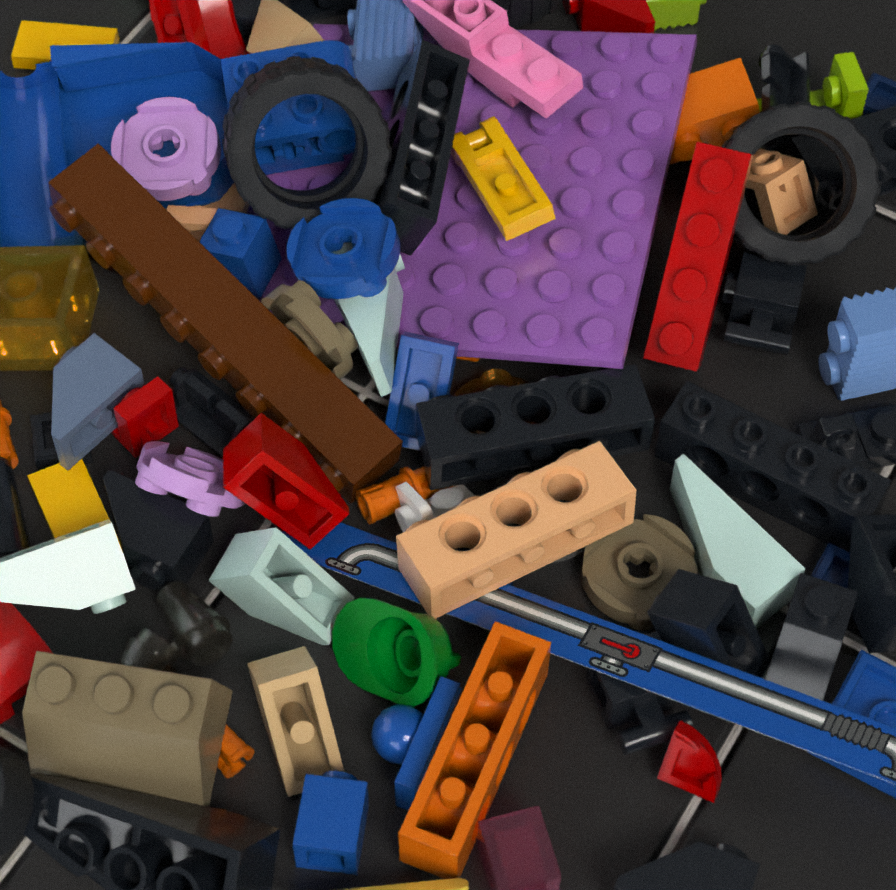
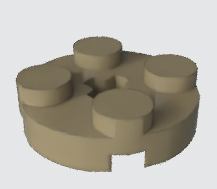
M298 280L292 286L281 284L261 300V303L269 311L272 310L273 315L340 380L352 370L353 360L351 354L358 348V343L346 326L339 322L333 324L320 308L321 301L310 285L302 280Z
M644 514L643 520L634 519L632 524L585 546L580 583L591 602L602 613L616 621L627 623L635 630H649L654 626L647 611L652 606L658 593L666 587L676 571L681 569L697 574V565L694 560L695 551L691 540L678 526L662 517ZM644 560L651 564L649 569L650 577L647 578L631 576L628 574L629 568L625 565L629 561L639 565Z

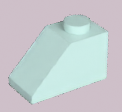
M277 527L235 534L209 579L214 586L248 615L320 645H330L332 629L337 614L346 603L353 601L355 598Z

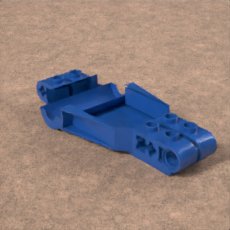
M326 40L220 59L193 42L50 46L51 62L36 64L35 71L29 76L9 77L0 70V253L4 257L15 261L43 262L61 257L70 250L86 247L87 241L76 230L71 233L67 232L51 214L49 207L52 205L48 182L98 143L112 156L111 141L118 124L122 119L126 124L132 116L138 113L137 106L155 98L177 97L196 104L198 111L205 114L207 118L209 116L214 122L221 144L219 165L211 176L210 187L204 193L158 202L167 209L168 205L205 206L219 201L234 184L223 152L222 139H224V130L222 125L224 115L227 114L230 107L229 102L233 94L242 87L243 81L252 73L255 74L263 69V66L268 63L287 60V57L295 56L309 59L312 57L324 59L327 63L337 64L346 69L356 79L349 46L340 41ZM317 94L297 95L274 106L260 122L255 137L256 158L265 175L345 161L344 155L354 153L356 146L355 130L346 111L333 100ZM168 140L163 142L162 149L154 150L153 154H158L160 157H168L178 149L175 148L173 141Z

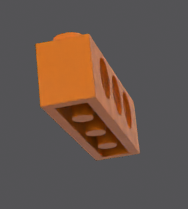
M494 622L398 833L399 861L443 879L460 878L548 675L551 642L499 622Z

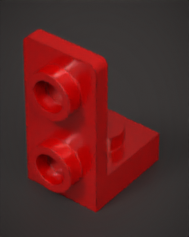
M158 376L143 387L129 391L121 402L113 408L118 427L111 434L135 458L141 454L145 443L160 441L179 427L172 389Z

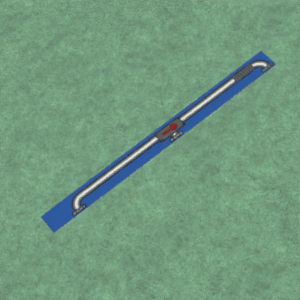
M340 522L310 550L288 533L282 531L319 566L421 604L398 569L397 543ZM509 584L446 613L490 631L496 621L551 642L550 653L896 785V728Z

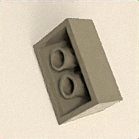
M36 651L22 711L30 774L41 773L209 807L233 690L207 678Z

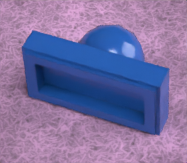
M440 676L424 715L413 706L396 704L384 709L375 719L371 731L373 747L389 763L402 765L395 779V806L409 811L461 697L462 688H460V683Z

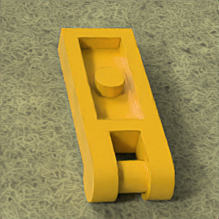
M495 116L479 122L480 128L466 135L461 131L455 133L451 155L457 166L462 168L506 241L555 219L552 203Z

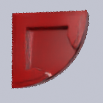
M680 720L673 732L657 778L714 803L722 781L719 759L708 740L695 728Z

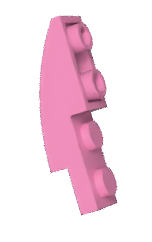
M402 0L416 19L444 49L469 59L468 72L511 107L516 106L519 102H523L547 119L583 89L580 72L511 27L507 11L491 0Z

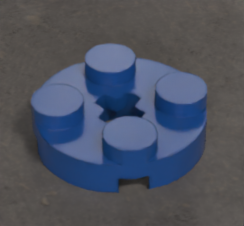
M359 198L338 199L320 206L321 215L314 217L310 222L306 223L305 217H303L295 225L287 242V258L297 280H302L310 285L318 297L327 299H345L358 295L373 297L385 289L387 284L386 277L396 267L401 248L394 222L390 217L388 218L381 213L378 205ZM351 242L353 248L346 253H332L333 251L341 250L344 243Z

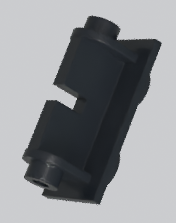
M779 45L767 46L759 56L761 77L765 83V86L762 87L761 112L784 103L791 105L797 102H810L809 53L804 52L792 58ZM799 134L776 137L766 143V150L771 151L791 141V138L799 136Z
M181 367L170 378V385L174 387L173 398L178 423L223 459V449L256 417L251 416L238 402L196 369L187 370Z

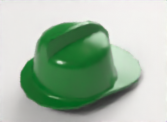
M361 597L346 603L337 614L332 629L333 651L338 666L348 680L361 689L396 704L414 707L424 703L432 693L433 688H436L440 676L446 678L449 670L461 663L462 656L452 651L448 633L437 619L428 614L407 611L378 599Z

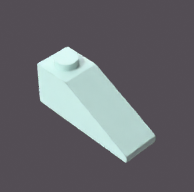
M351 242L344 243L341 250L333 251L332 253H346L353 248ZM401 255L394 270L386 277L387 284L385 289L373 297L358 295L351 298L334 299L348 329L358 343V350L381 397L392 392L404 294L397 272L405 269Z
M685 454L678 457L674 464L670 492L684 532L692 542L695 551L694 560L699 575L737 585L757 629L792 600L800 573L804 574L805 568Z
M109 519L0 558V602L75 610L91 606L93 614H97L126 603L124 593L135 590L114 527Z

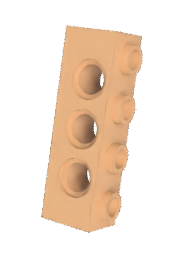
M600 441L581 450L573 449L561 455L557 461L532 473L524 472L516 475L506 485L483 496H472L465 499L455 509L436 518L420 520L412 524L404 533L396 536L398 569L427 614L436 619L634 522L637 490ZM560 500H566V501H570V502H559V501H560ZM508 524H519V525H521V526L512 527V526H507V525H508ZM457 548H469V549H471V550H468V551H457V550H455V549H457Z

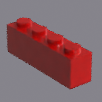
M696 142L643 359L696 372L700 368L753 154Z

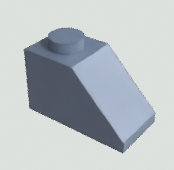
M95 333L79 346L70 348L62 356L59 363L53 367L51 435L59 463L67 471L118 427L113 408L121 402L129 391L145 385L141 368Z

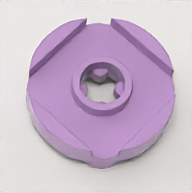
M177 97L155 98L137 106L138 113L132 116L126 124L122 119L113 133L111 141L112 157L157 201H170L181 199L188 195H200L210 187L211 176L217 170L220 162L221 144L214 122L209 116L207 118L205 114L198 111L196 104ZM168 140L173 141L175 148L178 149L168 157H160L158 154H153L154 150L162 149L163 142Z
M152 441L143 445L136 466L138 475L135 484L141 489L160 495H166L169 491L187 498L186 506L189 509L213 517L219 516L222 507L237 509L245 504L223 488L222 458L187 446L183 455L168 454L167 450L170 443Z

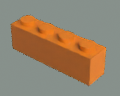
M741 57L689 74L670 164L692 160L696 142L722 147L723 143L733 135V131L739 125L760 113L758 101Z

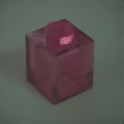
M539 805L478 821L477 846L491 890H559L561 873Z

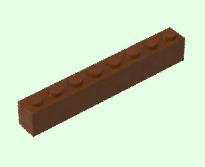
M99 143L48 182L52 205L49 209L58 224L69 233L76 230L87 241L86 247L95 261L105 269L112 266L124 278L123 284L133 299L142 306L149 303L161 315L160 321L163 327L176 341L182 343L184 340H187L199 352L198 359L204 369L216 380L224 377L237 390L236 397L239 403L251 416L257 417L260 413H263L302 442L338 493L350 504L356 500V490L373 485L399 462L403 441Z

